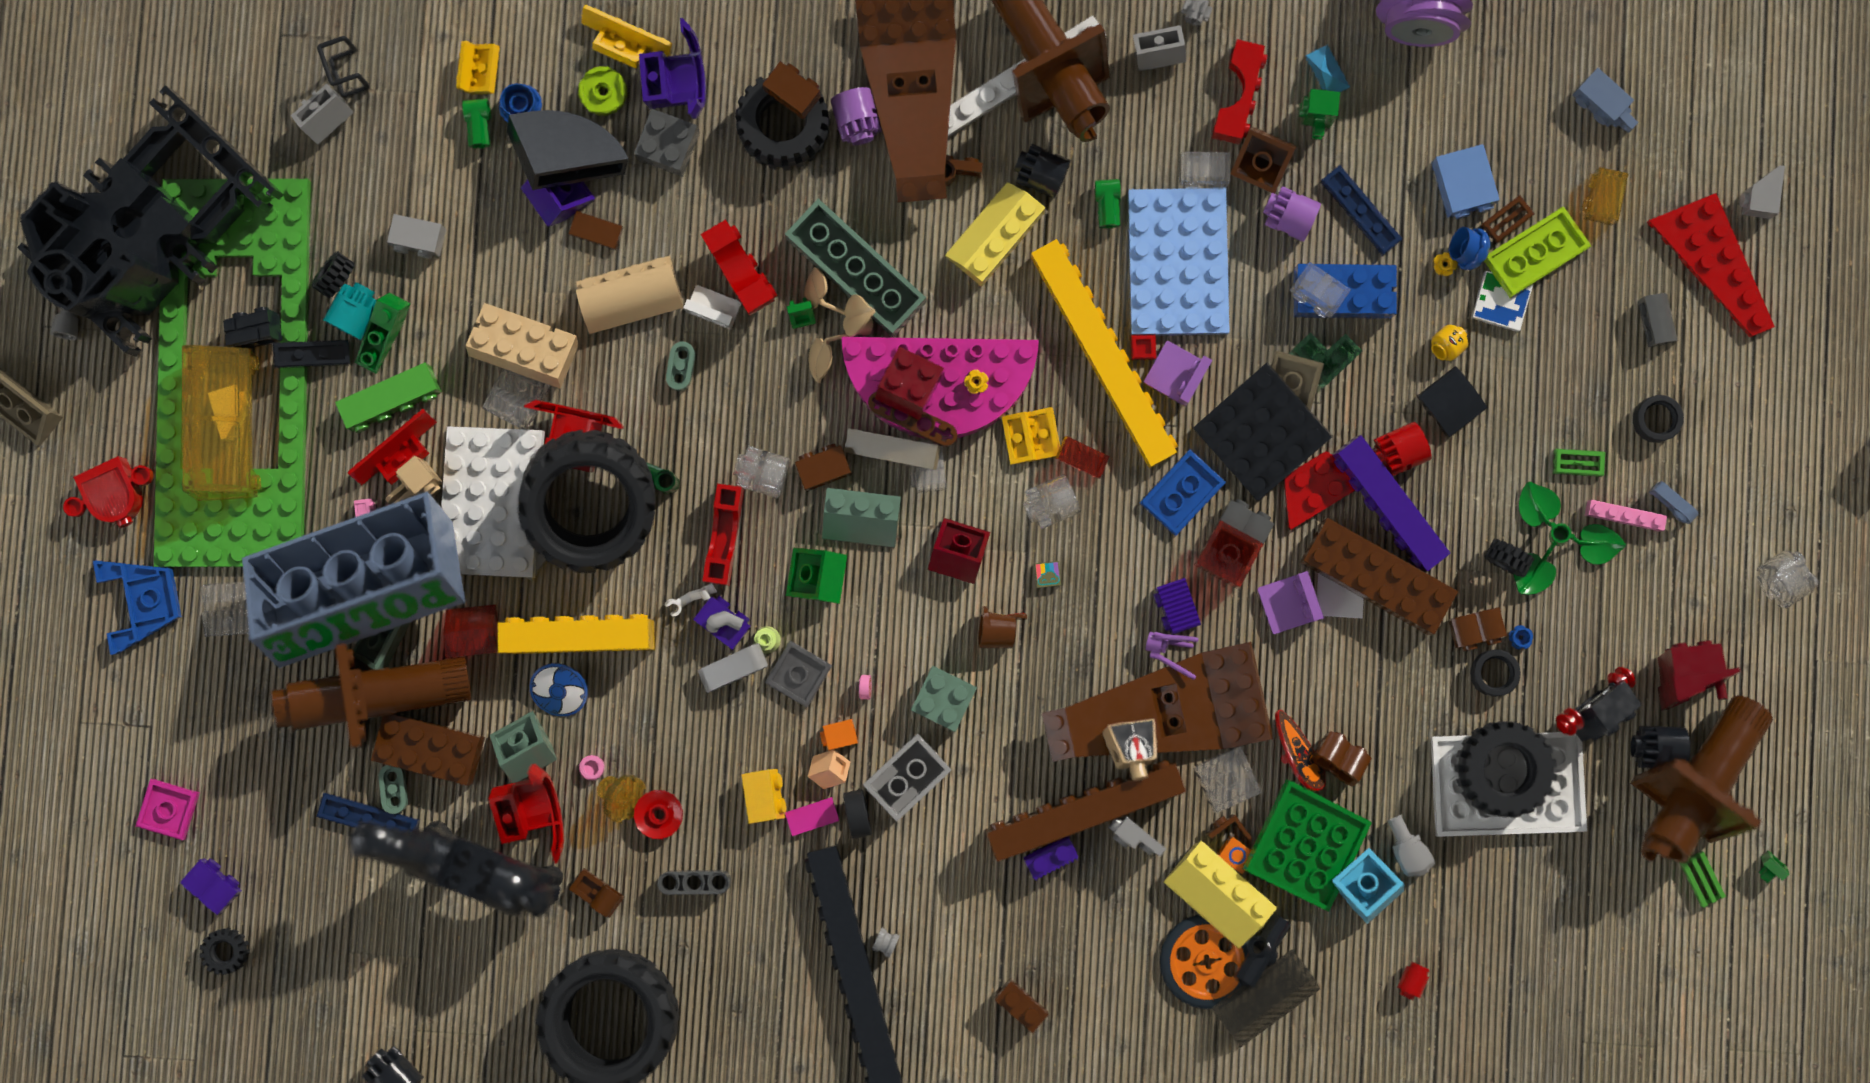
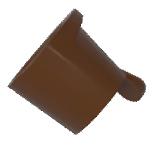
M982 606L979 621L978 648L1013 649L1016 620H1027V614L1002 615L988 612L987 606Z

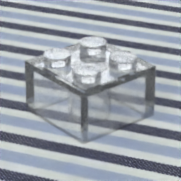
M1237 746L1193 766L1214 813L1221 812L1262 793L1242 747Z

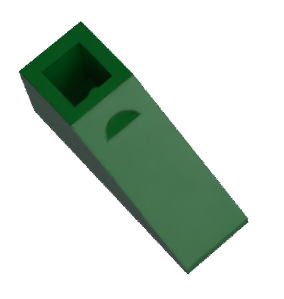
M391 293L376 300L355 360L356 364L375 374L378 373L404 324L411 303Z

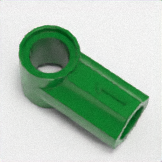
M489 99L463 100V116L465 122H467L469 148L483 149L490 147L489 120H491V107Z
M1120 179L1095 180V201L1098 202L1099 228L1113 229L1120 227Z

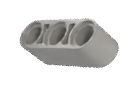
M757 643L697 671L706 693H710L768 667V663L760 644Z

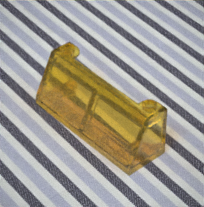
M202 345L182 346L183 491L198 501L258 497L261 479L253 470L252 376L255 375L256 370H259L260 364L258 356L249 348Z

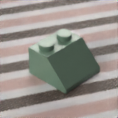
M533 711L490 734L499 766L512 783L527 778L531 764H537L543 768L557 760L553 746Z

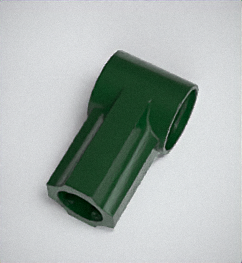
M646 462L652 474V481L656 490L670 495L679 489L680 482L674 473ZM667 476L672 477V484L668 488H662L661 482L663 478Z

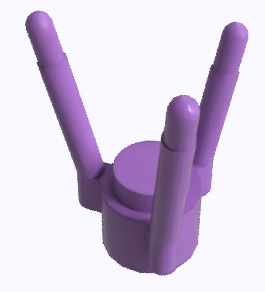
M1159 632L1149 633L1145 650L1151 652V658L1160 660L1191 679L1196 678L1194 674L1160 655V653H1166L1168 644L1193 648L1194 645L1187 642H1198L1199 639L1197 637L1162 634Z

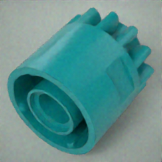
M357 282L354 283L353 287L344 284L335 296L323 321L362 340L376 303V299L373 298L375 292Z

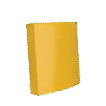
M1052 407L1002 416L1010 465L1062 456Z

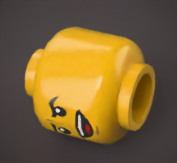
M1449 324L1444 326L1431 339L1433 354L1440 360H1455L1468 347L1466 331L1455 325Z

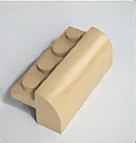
M670 256L656 258L652 261L635 264L576 282V294L589 334L684 307Z

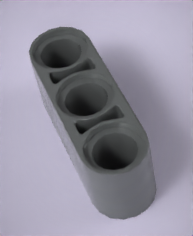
M671 870L660 875L657 885L662 893L668 895L721 894L730 888L732 879L730 874L724 870ZM695 875L700 878L701 886L698 889L690 887L688 882L690 876ZM717 875H721L726 879V886L722 889L715 887L713 883L714 877ZM666 876L675 878L676 886L674 889L665 887L664 879Z

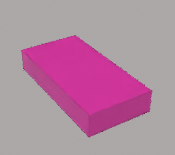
M832 797L785 812L792 836L840 821Z

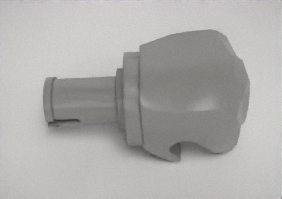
M1402 815L1388 820L1387 822L1397 840L1396 844L1392 846L1393 854L1402 872L1407 877H1420L1427 874L1435 865V860L1428 847L1420 841L1419 834L1415 836L1410 834Z

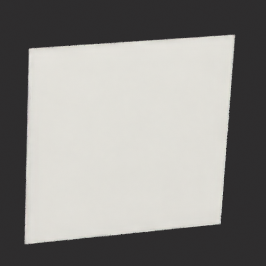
M1318 573L1317 600L1323 616L1363 619L1364 599Z

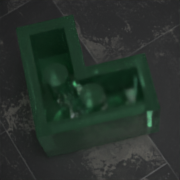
M1310 332L1289 354L1324 363L1318 384L1323 389L1362 350L1346 333L1327 350Z

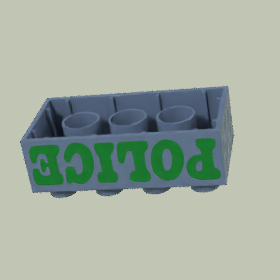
M428 491L242 558L250 641L278 668L335 649V645H347L465 603L453 522Z

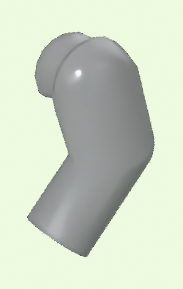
M722 611L711 615L707 619L706 629L711 633H715L720 627L728 625L739 631L744 620L727 611Z

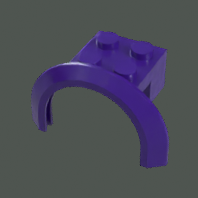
M680 18L681 33L687 40L690 54L668 57L663 51L639 54L643 102L649 109L688 105V114L692 119H697L706 102L703 58L694 30L683 18Z

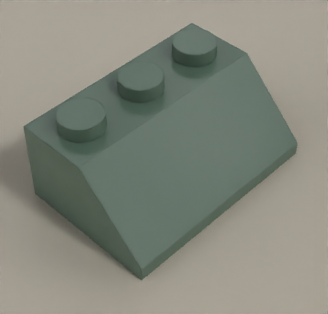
M827 488L822 539L895 548L901 496Z

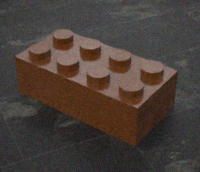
M400 714L387 715L382 717L371 761L466 786L473 785L486 737Z

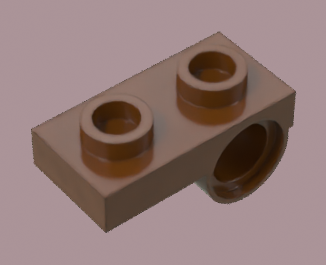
M946 155L945 168L952 172L949 177L945 178L946 186L951 185L955 181L956 175L981 178L983 163H979L978 159L975 158L956 160L954 156Z
M585 868L569 888L570 891L589 903L595 911L607 918L613 915L625 897Z

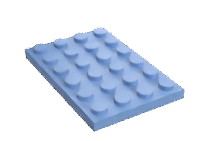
M1226 188L1129 189L1131 335L1229 334Z

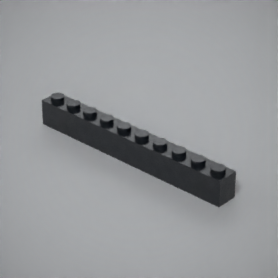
M836 844L808 852V858L804 859L807 873L813 874L814 882L811 883L814 898L819 897L821 907H817L821 922L826 921L828 931H825L824 935L827 945H832L835 955L831 956L834 970L839 969L841 979L837 981L841 995L846 994L848 1001L847 1004H844L847 1018L853 1019L855 1028L851 1029L854 1043L859 1042L861 1052L858 1053L861 1068L866 1067L868 1077H864L865 1083H903L838 846Z

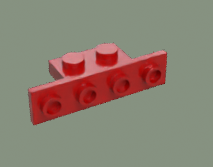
M424 409L420 410L379 446L375 447L366 457L356 463L347 473L360 485H363L380 471L387 482L393 485L399 480L396 476L398 475L396 471L413 456L424 459L430 454L418 438L437 422Z

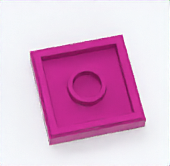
M150 779L135 827L179 840H185L200 792L160 780Z

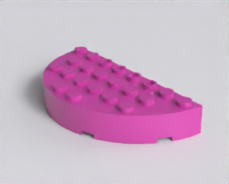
M842 337V351L845 366L853 387L868 408L869 397L872 393L877 392L878 385L899 346L944 367L940 382L924 412L953 425L957 430V438L988 428L1014 407L1026 390L1033 374L1039 340ZM979 370L988 376V387L983 393L972 394L964 385V379L969 375L970 371ZM874 399L875 409H879L880 406L887 408L888 411L885 414L890 416L892 407ZM897 409L894 413L896 419L900 421L907 419L909 416ZM876 415L879 419H881L883 422H885L893 428H896L902 432H905L915 437L924 438L891 421H888ZM921 418L917 422V428L920 431H927L931 427V422L927 418ZM935 423L934 431L930 436L935 437L936 432L942 435V440L953 438L950 435V429H947L945 432L938 430L940 424Z

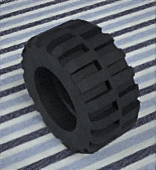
M761 76L755 80L756 84L753 87L750 84L745 89V96H740L738 101L739 108L736 109L735 118L741 143L744 145L746 152L755 158L756 162L761 165L765 163L770 169L776 170L777 167H782L783 170H790V166L795 165L797 168L804 166L803 162L806 160L811 162L816 158L815 154L817 151H822L824 141L828 139L830 119L827 104L821 93V98L806 116L804 129L795 138L788 141L769 139L761 130L760 118L769 106L779 101L764 91L762 84L766 79L763 80Z
M1518 722L1484 724L1482 728H1476L1471 732L1472 735L1469 738H1465L1461 743L1464 746L1462 750H1458L1456 755L1459 758L1458 765H1455V772H1458L1459 777L1456 779V782L1463 789L1462 795L1465 799L1472 802L1471 805L1476 809L1493 816L1505 818L1521 817L1522 814L1534 812L1535 807H1541L1546 802L1544 799L1546 795L1552 794L1554 790L1551 787L1552 781L1556 782L1557 774H1554V767H1557V761L1552 759L1551 753L1554 751L1551 745H1546L1544 742L1546 738L1541 733L1534 732V728ZM1504 745L1518 749L1524 756L1527 765V774L1523 784L1516 791L1510 793H1501L1491 788L1484 774V764L1489 753L1494 748Z

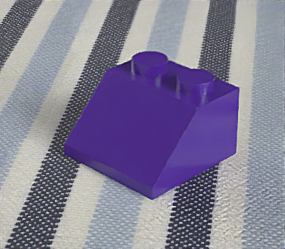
M527 179L521 187V190L548 227L566 221L576 211L582 210L595 200V197L584 182L532 190Z

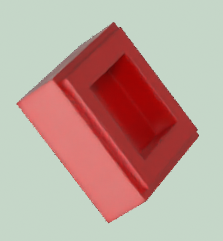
M1155 334L1130 336L1131 360H1156Z

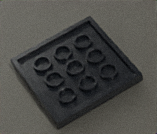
M1268 362L1193 427L1257 501L1333 437Z

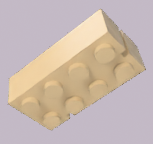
M484 303L476 320L477 327H473L465 345L469 357L561 389L579 346L577 336L557 328L552 332V328L549 325Z

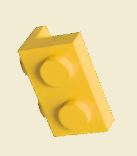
M462 41L459 52L456 88L470 95L494 94L500 46L496 44H472L468 41Z

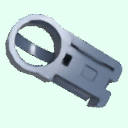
M1663 481L1656 483L1649 491L1651 495L1669 508L1668 510L1673 513V516L1682 523L1691 524L1699 514L1691 504Z

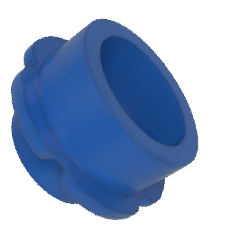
M1518 625L1514 630L1510 631L1509 641L1512 642L1511 645L1515 649H1527L1531 646L1533 633L1529 628Z

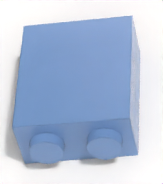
M1483 144L1437 156L1431 162L1447 218L1455 216L1456 219H1461L1469 216L1471 211L1478 209L1479 213L1494 209L1493 205L1500 200Z

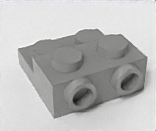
M1124 815L1121 818H1115L1108 826L1115 833L1113 839L1124 848H1127L1129 845L1135 848L1141 842L1139 847L1151 857L1154 854L1160 857L1166 850L1165 847Z

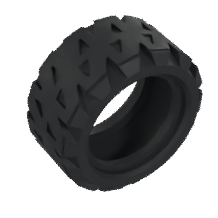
M577 430L564 433L556 440L553 438L543 445L535 456L530 459L524 471L518 496V517L521 529L525 532L528 543L537 554L540 555L542 553L549 563L566 570V567H569L577 573H596V569L610 570L623 564L624 559L634 556L644 545L646 536L651 532L655 517V487L652 481V474L645 460L637 454V450L625 440L613 438V434L598 430L588 432ZM581 466L597 467L611 473L621 482L627 492L629 506L624 517L617 525L600 534L581 535L566 530L554 520L548 510L545 494L554 479L569 469Z
M598 950L572 962L550 981L542 994L543 998L537 1009V1040L542 1054L547 1056L549 1066L560 1078L563 1079L565 1077L569 1083H640L662 1063L672 1048L678 1032L679 1009L671 983L666 975L655 967L656 965L642 955L630 953L628 950ZM597 980H613L625 984L639 996L646 1009L648 1028L645 1040L638 1051L625 1058L608 1060L588 1053L579 1045L571 1030L570 1009L574 997L583 985Z

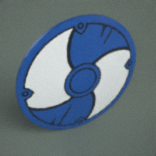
M560 663L546 664L538 668L530 680L529 688L533 701L540 709L551 715L561 717L573 715L580 711L587 701L588 689L586 682L570 666Z

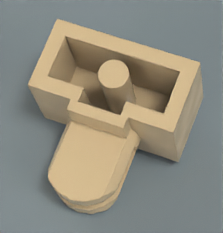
M413 456L396 471L398 474L396 476L402 484L386 497V501L389 504L396 503L427 491L434 497L441 491L440 486L443 485V481L425 460Z

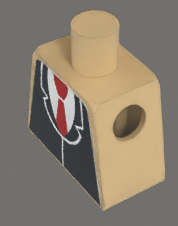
M1154 719L1109 725L1102 733L1116 768L1119 770L1130 768L1133 781L1146 779L1148 776L1145 766L1152 764L1157 758Z

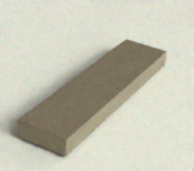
M848 428L844 452L937 470L941 446Z

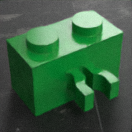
M1310 89L1308 95L1303 97L1302 103L1300 102L1298 117H1302L1301 125L1313 126L1312 140H1322L1325 128H1331L1338 117L1340 92Z

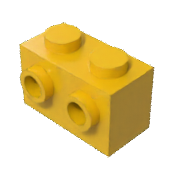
M778 769L741 774L749 824L784 819L786 802L781 795L783 782Z

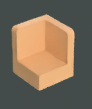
M835 749L815 755L812 758L808 777L823 789L846 782L851 762Z

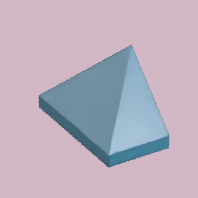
M1328 45L1305 56L1323 90L1341 93L1350 88Z

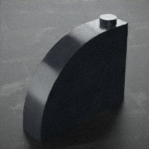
M540 110L509 115L507 133L532 190L625 175L629 159L626 152L615 137L597 123L579 115L554 110Z

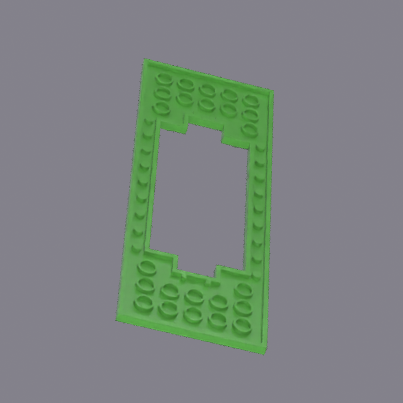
M163 179L162 188L194 217L228 179ZM248 179L247 186L252 183L253 179ZM268 179L284 194L280 200L274 196L269 197L266 194L268 191L266 187L259 193L258 196L263 202L267 204L270 202L273 205V208L268 213L258 208L244 195V212L215 243L199 244L198 248L216 265L217 258L253 257V275L255 277H282L281 331L283 340L281 343L308 342L311 181L309 179ZM187 249L183 250L181 258L186 255ZM200 260L193 265V269L200 276L217 277V269L210 273L208 269L201 265L202 262ZM178 268L179 283L162 300L159 313L154 567H243V557L304 536L307 367L280 368L278 469H249L248 488H212V469H184L188 276Z

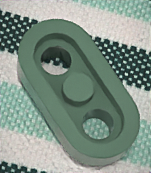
M677 342L670 350L666 382L675 391L687 389L692 379L695 350L687 342ZM686 351L688 353L687 357L680 359V352ZM677 375L683 376L684 379L681 383L675 382Z
M386 765L380 770L378 776L381 804L386 812L396 814L404 811L408 805L405 771L401 768ZM391 772H395L397 775L395 781L389 778ZM395 796L400 800L397 806L392 803V799Z

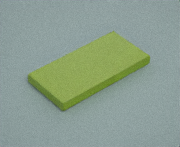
M1563 206L1490 252L1484 262L1509 298H1512L1588 250L1591 244Z

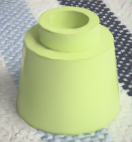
M769 626L758 629L753 638L754 644L759 643L763 653L766 654L777 650L781 641L778 631Z

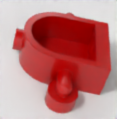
M120 456L110 459L73 477L83 499L77 497L66 499L63 504V510L68 516L80 517L88 509L92 516L98 520L117 524L119 528L127 527L133 523L132 519L139 513L142 506L143 497L139 485L146 486L150 484L154 476L153 471L143 465H138L131 469L128 460Z

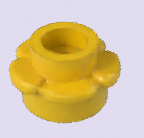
M1444 252L1442 255L1438 254L1433 260L1434 271L1439 275L1450 276L1453 274V270L1457 268V261L1453 260L1448 252Z
M979 370L970 371L969 375L964 379V385L972 394L983 393L988 387V376Z

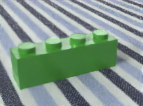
M424 362L336 401L335 404L346 429L360 433L369 429V424L376 421L382 423L390 420L392 414L396 412L405 413L414 409V404L421 401L423 403L433 401L437 398L436 395L442 391L431 366Z

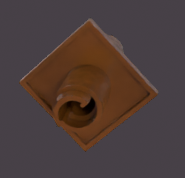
M991 0L1026 60L1012 70L1020 116L1026 123L1055 107L1069 132L1074 133L1080 141L1089 142L1097 139V134L1093 127L1099 124L1110 110L1109 104L1097 87V84L1110 78L1106 35L1101 23L1094 27H1087L1081 34L1073 38H1067L1043 0Z
M346 644L335 645L340 675L286 683V688L271 690L277 728L292 726L293 731L347 722L351 749L362 748L361 742H366L364 725H358V722L368 721L369 718L393 715L398 712L471 701L465 657L395 668L387 667L368 671H360V669L350 670L355 669L352 649L347 650Z
M1739 695L1732 697L1690 763L1676 759L1634 776L1630 784L1661 806V809L1644 834V841L1640 850L1642 856L1648 862H1653L1659 854L1662 858L1686 863L1702 837L1709 843H1714L1756 830L1762 820L1757 818L1754 811L1737 803L1730 792L1773 722V716H1771L1772 714L1765 706L1749 697Z

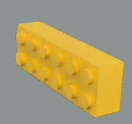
M630 614V619H623V616L605 615V620H599L598 617L593 615L580 616L578 621H574V617L555 616V621H549V618L530 617V622H525V619L505 618V623H498V653L503 654L655 650L654 620L648 619V615Z

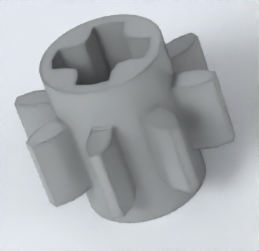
M1185 0L1181 13L1186 14L1184 20L1193 25H1201L1202 21L1208 22L1213 7L1208 6L1209 0Z

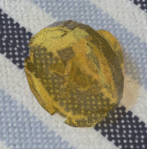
M632 774L623 775L618 779L613 776H607L602 779L598 785L597 793L604 800L603 812L607 818L617 823H622L624 819L629 820L633 818L634 808L638 800L643 796L646 785L643 780Z

